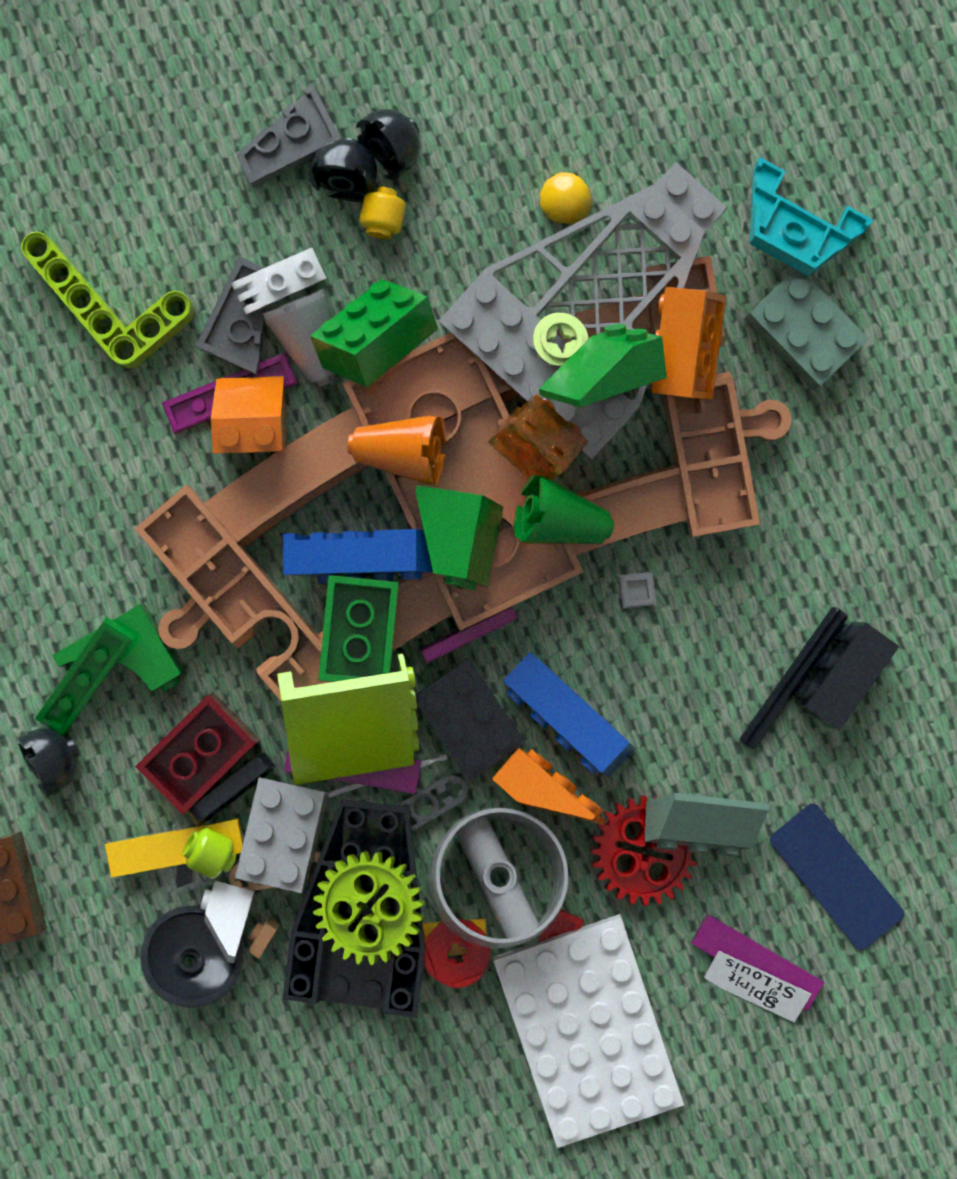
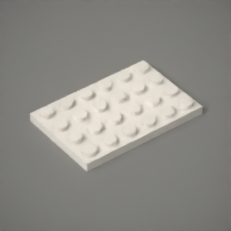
M620 914L583 926L581 929L571 930L547 938L544 941L493 957L557 1148L684 1106Z

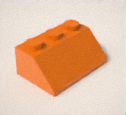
M665 286V294L661 295L658 306L659 314L661 315L660 330H657L655 335L662 336L667 378L650 383L652 385V393L713 399L727 296L705 290Z

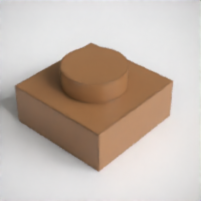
M268 918L264 925L258 922L247 939L253 943L248 952L259 959L280 924L271 918Z

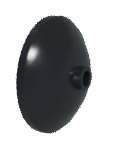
M201 906L179 907L163 914L151 925L141 947L140 964L147 984L161 999L179 1007H203L221 999L233 987L242 968L243 949L241 941L235 962H227L204 921L206 910L200 909ZM191 957L195 960V966L187 967L183 960Z

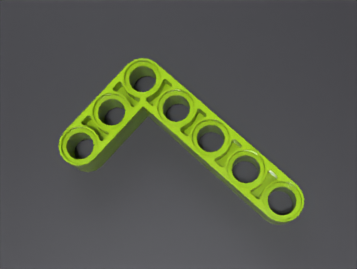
M36 231L27 234L22 240L21 249L26 259L110 358L124 368L130 369L139 366L194 318L195 306L192 301L180 291H170L126 327L57 244L48 236ZM40 243H46L47 250L45 254L41 257H35V247ZM68 268V278L64 282L57 283L55 276L58 270ZM89 293L90 303L87 307L79 309L77 307V299L80 295ZM184 301L186 308L183 314L172 316L170 309L173 303ZM104 319H111V330L106 334H100L98 331L99 323ZM150 323H159L160 331L157 336L147 338L145 335L146 327ZM126 344H133L134 353L132 357L122 360L120 358L121 348Z

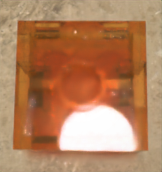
M538 394L531 397L522 408L518 407L511 412L488 440L490 445L528 479L535 474L545 476L550 480L563 473L588 442L575 424L566 421L556 412L554 405L550 401L541 398Z

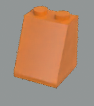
M284 376L216 379L211 414L213 454L284 450L287 444Z

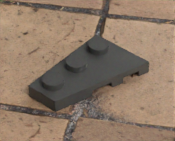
M313 83L304 90L305 94L295 104L292 105L290 103L282 111L283 115L269 128L265 127L237 154L253 188L313 159L316 152L325 143L341 139Z
M239 256L200 335L196 347L203 352L258 376L265 324L263 314L266 312L267 306L246 315L243 308L254 303L252 298L240 302L237 296L248 291V288L245 285L240 289L234 290L231 283L264 269V267Z

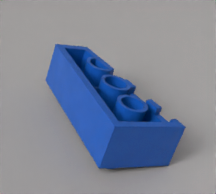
M421 529L373 530V532L343 531V534L316 532L310 533V536L298 535L296 533L283 534V575L318 578V584H328L329 575L365 579V576H373V580L393 581V575H401V580H422V574L433 573L425 533Z
M531 651L503 681L510 687L506 693L520 706L526 702L534 710L530 716L544 729L551 725L559 733L555 739L569 752L573 748L583 755L580 762L594 775L599 770L602 774L610 777L636 749Z

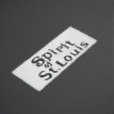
M718 951L704 976L705 979L720 988L794 1023L811 996V993L721 951Z

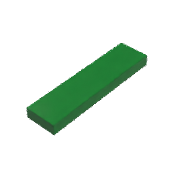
M105 617L40 709L35 719L64 736L130 645L135 635L108 617Z

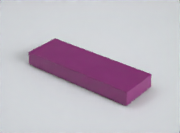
M511 606L461 631L457 629L421 647V652L426 662H431L516 620L517 615Z

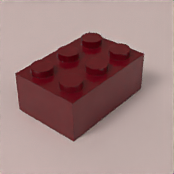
M211 693L180 721L135 767L184 815L260 739L215 693Z

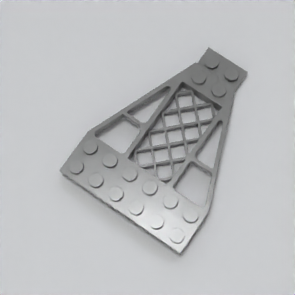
M675 162L655 185H651L484 269L441 317L439 322L593 460L612 437L637 412L647 385L639 387L636 398L630 400L621 393L581 408L540 396L539 388L560 366H549L542 358H538L535 346L532 345L534 330L541 321L539 316L545 309L547 315H550V308L571 307V315L575 317L574 306L595 305L596 324H585L586 330L596 329V334H599L600 329H605L606 326L613 324H625L627 329L633 330L632 324L675 277L679 281L677 288H684L703 235L720 218L727 207ZM628 216H629V217H630L632 220H634L637 224H622V223H623V222L628 218ZM608 217L611 218V222L569 267L563 266L545 250ZM640 230L641 248L620 249V231ZM644 230L662 247H645ZM616 232V249L599 250L611 235ZM665 252L666 271L646 272L645 253ZM539 253L561 273V277L534 307L529 308L496 280L494 276L496 273ZM641 254L642 272L622 273L621 255ZM670 254L678 260L671 269ZM617 255V274L597 275L596 256ZM593 258V275L576 276L585 264ZM663 277L647 295L646 278ZM642 278L643 297L623 298L622 279ZM618 279L619 298L598 299L597 281ZM594 281V300L574 301L573 282ZM569 283L570 301L552 302ZM623 303H639L624 320ZM619 304L620 323L599 324V305ZM556 334L555 339L549 342L558 344L562 353L566 342Z

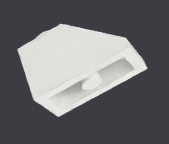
M215 881L212 890H205L200 909L206 910L204 921L227 962L234 963L254 891Z

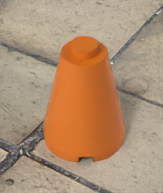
M428 415L357 427L354 434H350L348 437L347 450L349 454H352L355 462L427 485L437 484L441 478L445 462V455L440 454L441 443H446L444 420L441 416Z

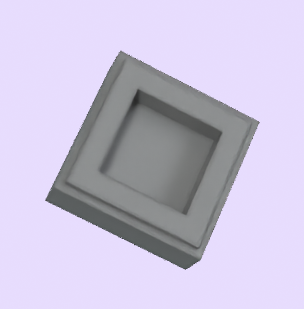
M653 572L619 575L623 609L656 605Z

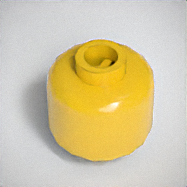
M378 187L377 192L367 193L363 199L359 219L360 225L366 229L365 234L378 239L390 240L392 235L400 233L406 203L400 197H397V191L392 188Z

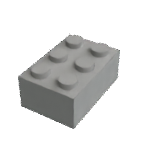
M259 778L235 878L298 893H306L330 793Z

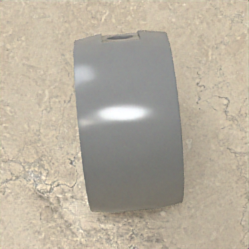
M510 808L483 809L471 813L458 821L438 843L429 867V892L437 914L443 923L458 937L480 947L508 948L537 937L558 916L564 904L568 888L567 861L558 839L540 820L525 812ZM489 820L505 821L525 829L539 841L548 855L553 871V893L548 909L539 922L517 880L516 869L508 861ZM455 834L505 939L486 937L470 930L454 916L445 901L440 883V867L444 851ZM493 869H500L506 875V883L503 887H496L491 883L490 873Z

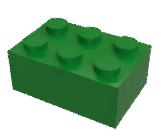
M381 279L356 300L347 304L346 308L331 320L324 322L317 331L310 335V338L323 369L367 388L437 331L438 327L428 296Z
M329 575L318 681L337 682L390 673L399 582Z

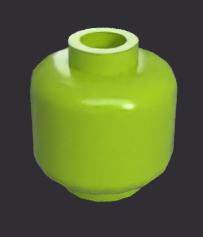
M203 828L198 833L194 831L187 840L182 856L186 857L188 868L212 879L218 877L223 871L228 873L236 859V854L232 852V840L209 828Z

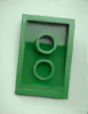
M625 324L606 326L605 332L591 336L539 388L540 396L581 408L665 379L667 374L662 336L649 334L646 329H627Z

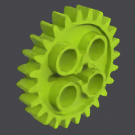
M364 851L360 855L359 862L357 857L351 854L347 856L348 866L342 860L337 861L335 866L338 873L331 869L326 871L325 875L330 882L322 881L317 885L325 893L314 897V900L321 903L322 907L313 911V914L323 916V921L318 923L316 928L327 929L328 932L322 938L323 941L332 938L335 941L331 951L334 952L341 947L345 949L343 953L344 960L354 953L356 954V964L362 963L365 957L368 956L370 965H374L377 963L378 955H380L384 962H388L391 959L390 950L396 956H399L403 953L400 943L407 947L412 945L413 941L408 933L413 935L420 933V929L413 923L424 919V915L416 912V908L423 906L425 901L415 900V895L422 888L411 887L410 883L416 876L415 874L408 877L403 875L406 864L397 868L393 867L395 862L394 856L389 857L384 863L382 862V852L375 853L373 859L370 860L368 851ZM362 875H368L372 878L374 882L372 892H367L361 887L360 878ZM388 884L389 889L373 905L372 913L363 917L353 932L350 931V925L366 909L365 903L374 899L382 886ZM388 897L398 901L400 911L397 915L391 914L386 909ZM341 901H346L350 904L352 908L350 918L341 915L339 911ZM366 924H372L376 927L378 931L377 940H370L366 937L364 932Z

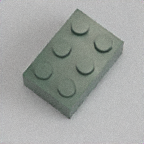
M796 269L744 318L812 390L821 386L869 339L810 277Z

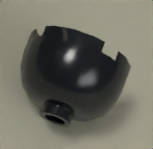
M379 109L370 113L356 124V128L361 127V134L356 136L357 141L367 148L385 169L387 174L383 177L386 179L395 180L416 163L420 154L419 128L413 119L394 109Z
M352 138L333 140L325 143L316 152L309 171V181L316 190L319 191L321 186L327 190L337 191L338 193L328 197L351 202H362L367 193L374 192L377 180L375 158L357 140Z
M38 728L16 737L19 742V749L30 772L34 774L37 780L40 779L41 781L37 786L46 798L58 793L69 785L76 772L74 758L79 756L78 749L72 738L65 740L59 732L50 728Z

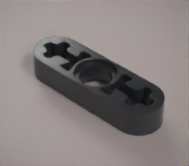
M266 752L258 755L188 810V815L198 827L205 824L257 784L259 778L266 777L274 770L276 765Z

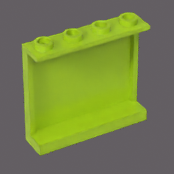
M398 654L399 672L294 688L291 672L277 674L294 785L414 765V751H419L416 732L418 730V723L414 710L417 709L414 689L410 688H415L416 684L413 667H406L403 654Z

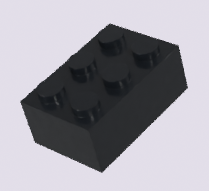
M851 622L850 625L843 624L834 637V640L837 641L836 645L830 653L828 651L823 652L814 665L818 669L811 680L805 678L795 692V695L798 696L794 702L826 726L839 731L900 647L866 622Z
M469 658L415 694L417 706L469 781L526 743Z

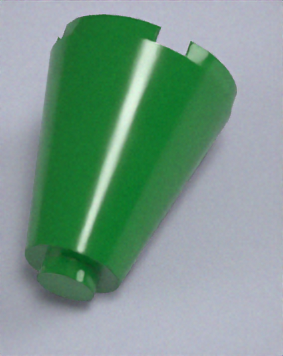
M534 474L525 483L520 495L526 496L523 507L517 505L514 516V535L517 539H521L520 542L526 544H602L605 539L611 537L614 530V520L611 519L609 511L545 476Z

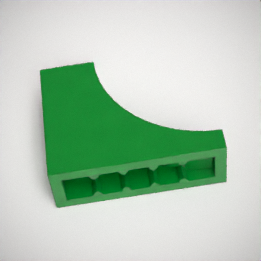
M139 604L112 620L135 635L117 663L135 672L151 691L161 688L163 693L181 683L178 677L185 674V671L171 647H168L161 640L158 625L145 604ZM95 631L52 655L58 667H64L73 663Z

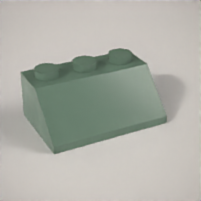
M673 793L646 801L645 842L657 843V849L677 850L678 845L688 846V852L708 853L710 848L719 849V855L739 856L740 850L753 848L769 811V803Z

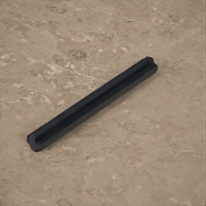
M832 607L741 735L740 741L750 749L757 748L847 620L848 615L837 607Z

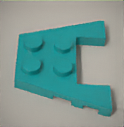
M759 157L753 168L750 222V244L810 277L863 235L872 224L873 219L847 205L835 227L779 196L775 192L786 171Z

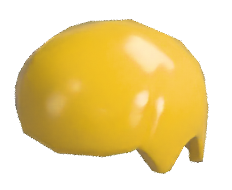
M557 173L547 179L539 193L542 211L555 223H564L572 226L588 217L593 206L591 190L581 177L572 173Z

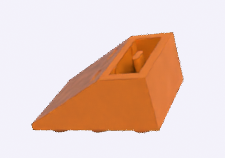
M518 748L492 778L514 800L528 807L604 825L606 822L600 816L603 809L589 797L583 794L580 797L577 796L574 792L578 787L556 771L555 774L550 772L549 770L553 765L533 749L527 753Z

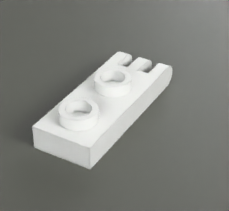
M309 248L234 281L231 285L234 290L240 289L245 285L247 286L248 291L237 296L240 302L249 298L253 299L254 303L243 308L247 315L325 280L326 276L313 248Z

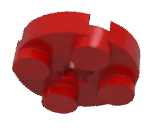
M457 918L470 930L486 936L484 931L473 921ZM442 921L433 928L426 938L424 964L428 973L435 980L449 987L463 988L477 982L488 967L491 950L490 948L480 947L463 940L454 934ZM457 943L459 947H465L467 952L462 955L463 960L461 962H457L454 957H448L447 952L452 950V944Z

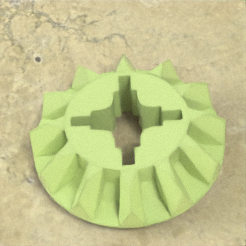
M553 313L544 317L537 324L534 330L532 345L535 346L538 358H542L549 366L561 367L588 340V333L584 325L576 317L566 313ZM558 328L562 338L571 341L565 344L562 353L558 344L549 342L555 339Z

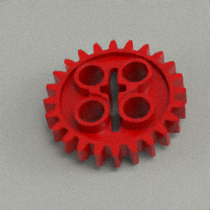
M640 795L638 805H636L633 798L627 797L626 808L616 802L614 803L616 810L614 815L607 811L603 812L608 821L604 825L595 823L602 832L600 835L590 836L591 839L598 842V847L590 848L589 852L598 855V859L590 863L591 866L602 868L596 875V878L599 881L608 878L604 886L605 890L609 892L617 887L615 897L619 900L628 893V903L634 905L637 897H639L641 904L648 906L649 897H652L655 903L661 904L662 893L672 899L674 898L672 887L675 886L684 890L685 888L680 879L682 877L692 879L693 876L686 870L687 866H697L698 863L689 859L690 854L694 853L688 852V846L678 845L677 850L657 849V843L645 842L646 801L648 800L646 796ZM636 821L639 826V832L634 838L628 839L625 835V827L629 822ZM622 841L644 847L646 844L650 849L671 854L672 858L666 860L649 854L642 856L633 850L616 847L615 843ZM623 854H628L631 859L629 868L625 871H619L616 866L617 859ZM660 862L663 867L661 876L657 879H651L649 877L650 866L653 863Z

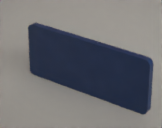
M814 803L808 804L770 836V843L857 949H866L904 917V910L818 805Z

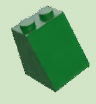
M417 485L416 497L433 573L445 577V584L453 585L459 589L476 591L477 585L488 587L503 506L479 494Z

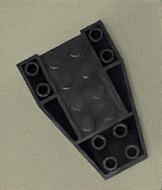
M341 799L291 930L283 1000L317 1004L320 1001L379 1008L383 1009V1013L417 1018L426 951L423 920L413 923L420 929V933L417 935L408 933L413 941L412 945L407 947L400 943L403 950L402 954L396 956L390 950L391 959L388 962H384L380 955H378L377 963L374 965H370L368 956L365 957L362 963L356 964V954L354 953L344 960L343 953L345 949L341 947L334 952L331 951L335 941L333 938L323 941L322 938L328 932L327 929L316 928V925L323 921V916L313 914V911L322 907V904L315 901L314 897L325 893L317 885L322 881L330 882L325 875L326 871L331 869L338 873L335 866L337 861L342 860L348 866L347 856L354 854L359 862L360 855L364 851H368L370 860L373 859L375 853L382 852V862L384 863L389 857L394 856L395 862L393 867L397 868L406 864L403 875L408 877L415 874L416 877L410 885L412 888L418 887L409 807ZM362 875L360 878L361 887L367 892H372L374 888L372 878L368 875ZM388 884L382 886L374 899L365 903L366 909L350 925V931L353 932L363 917L372 913L373 905L389 889ZM419 893L415 895V900H420ZM388 897L386 900V909L391 914L397 915L400 911L398 901L391 897ZM341 901L339 904L341 915L350 918L352 915L350 904L346 901ZM421 907L416 908V912L422 914ZM366 924L364 927L366 937L370 940H377L378 931L376 927L372 924Z

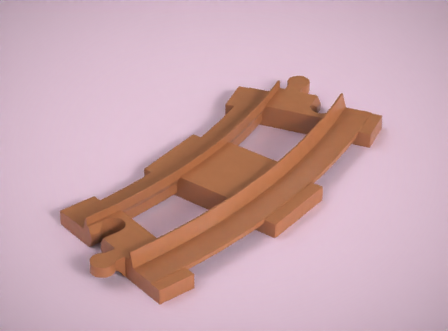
M710 255L694 258L684 285L685 289L717 293ZM676 262L670 263V269L676 264ZM666 264L646 267V272L666 271ZM663 277L646 278L647 295ZM675 277L667 287L677 288L678 278ZM665 289L632 324L633 329H646L647 333L654 335L657 330H660L661 315L659 314L658 306L661 295L665 294ZM623 303L624 320L639 303ZM619 304L600 305L599 324L620 323ZM595 307L576 312L575 317L583 325L596 324ZM724 326L722 327L720 347L725 345ZM596 329L587 330L588 339L596 335ZM600 329V333L605 332V329ZM450 332L412 350L367 388L350 380L343 383L353 404L352 408L287 445L283 451H277L230 483L208 501L204 502L195 490L186 484L135 528L136 532L192 596L182 609H173L164 614L158 626L159 636L168 647L174 649L188 648L194 645L200 638L201 629L213 621L234 646L241 648L254 637L262 621L269 617L280 618L287 623L291 630V643L285 653L280 656L269 657L256 669L261 679L280 701L278 673L291 672L294 688L331 683L318 681L323 631L318 634L245 548L310 502L370 467L355 462L352 454H349L347 450L348 437L350 434H354L357 427L428 415L441 416L443 418L446 430V443H441L440 454L445 455V462L441 478L437 484L427 485L384 471L412 529L424 530L416 497L417 485L479 494L503 506L488 587L477 585L476 591L459 589L453 585L445 584V577L434 573L422 574V580L400 579L396 581L399 584L392 651L451 615H453L461 631L584 572L577 559V555L627 537L682 521H687L690 538L760 525L745 439L757 437L763 441H774L783 437L791 426V413L789 408L778 400H766L759 403L754 409L739 410L734 380L730 371L716 374L713 399L661 394L674 465L612 482L578 494L610 512L611 519L614 520V530L611 537L605 539L602 544H526L520 542L521 539H517L514 535V516L517 505L522 507L524 505L526 496L520 494L525 483L532 475L538 474L517 430L512 427L514 424L504 405V402L517 398L520 395ZM563 339L566 343L571 342L568 339Z

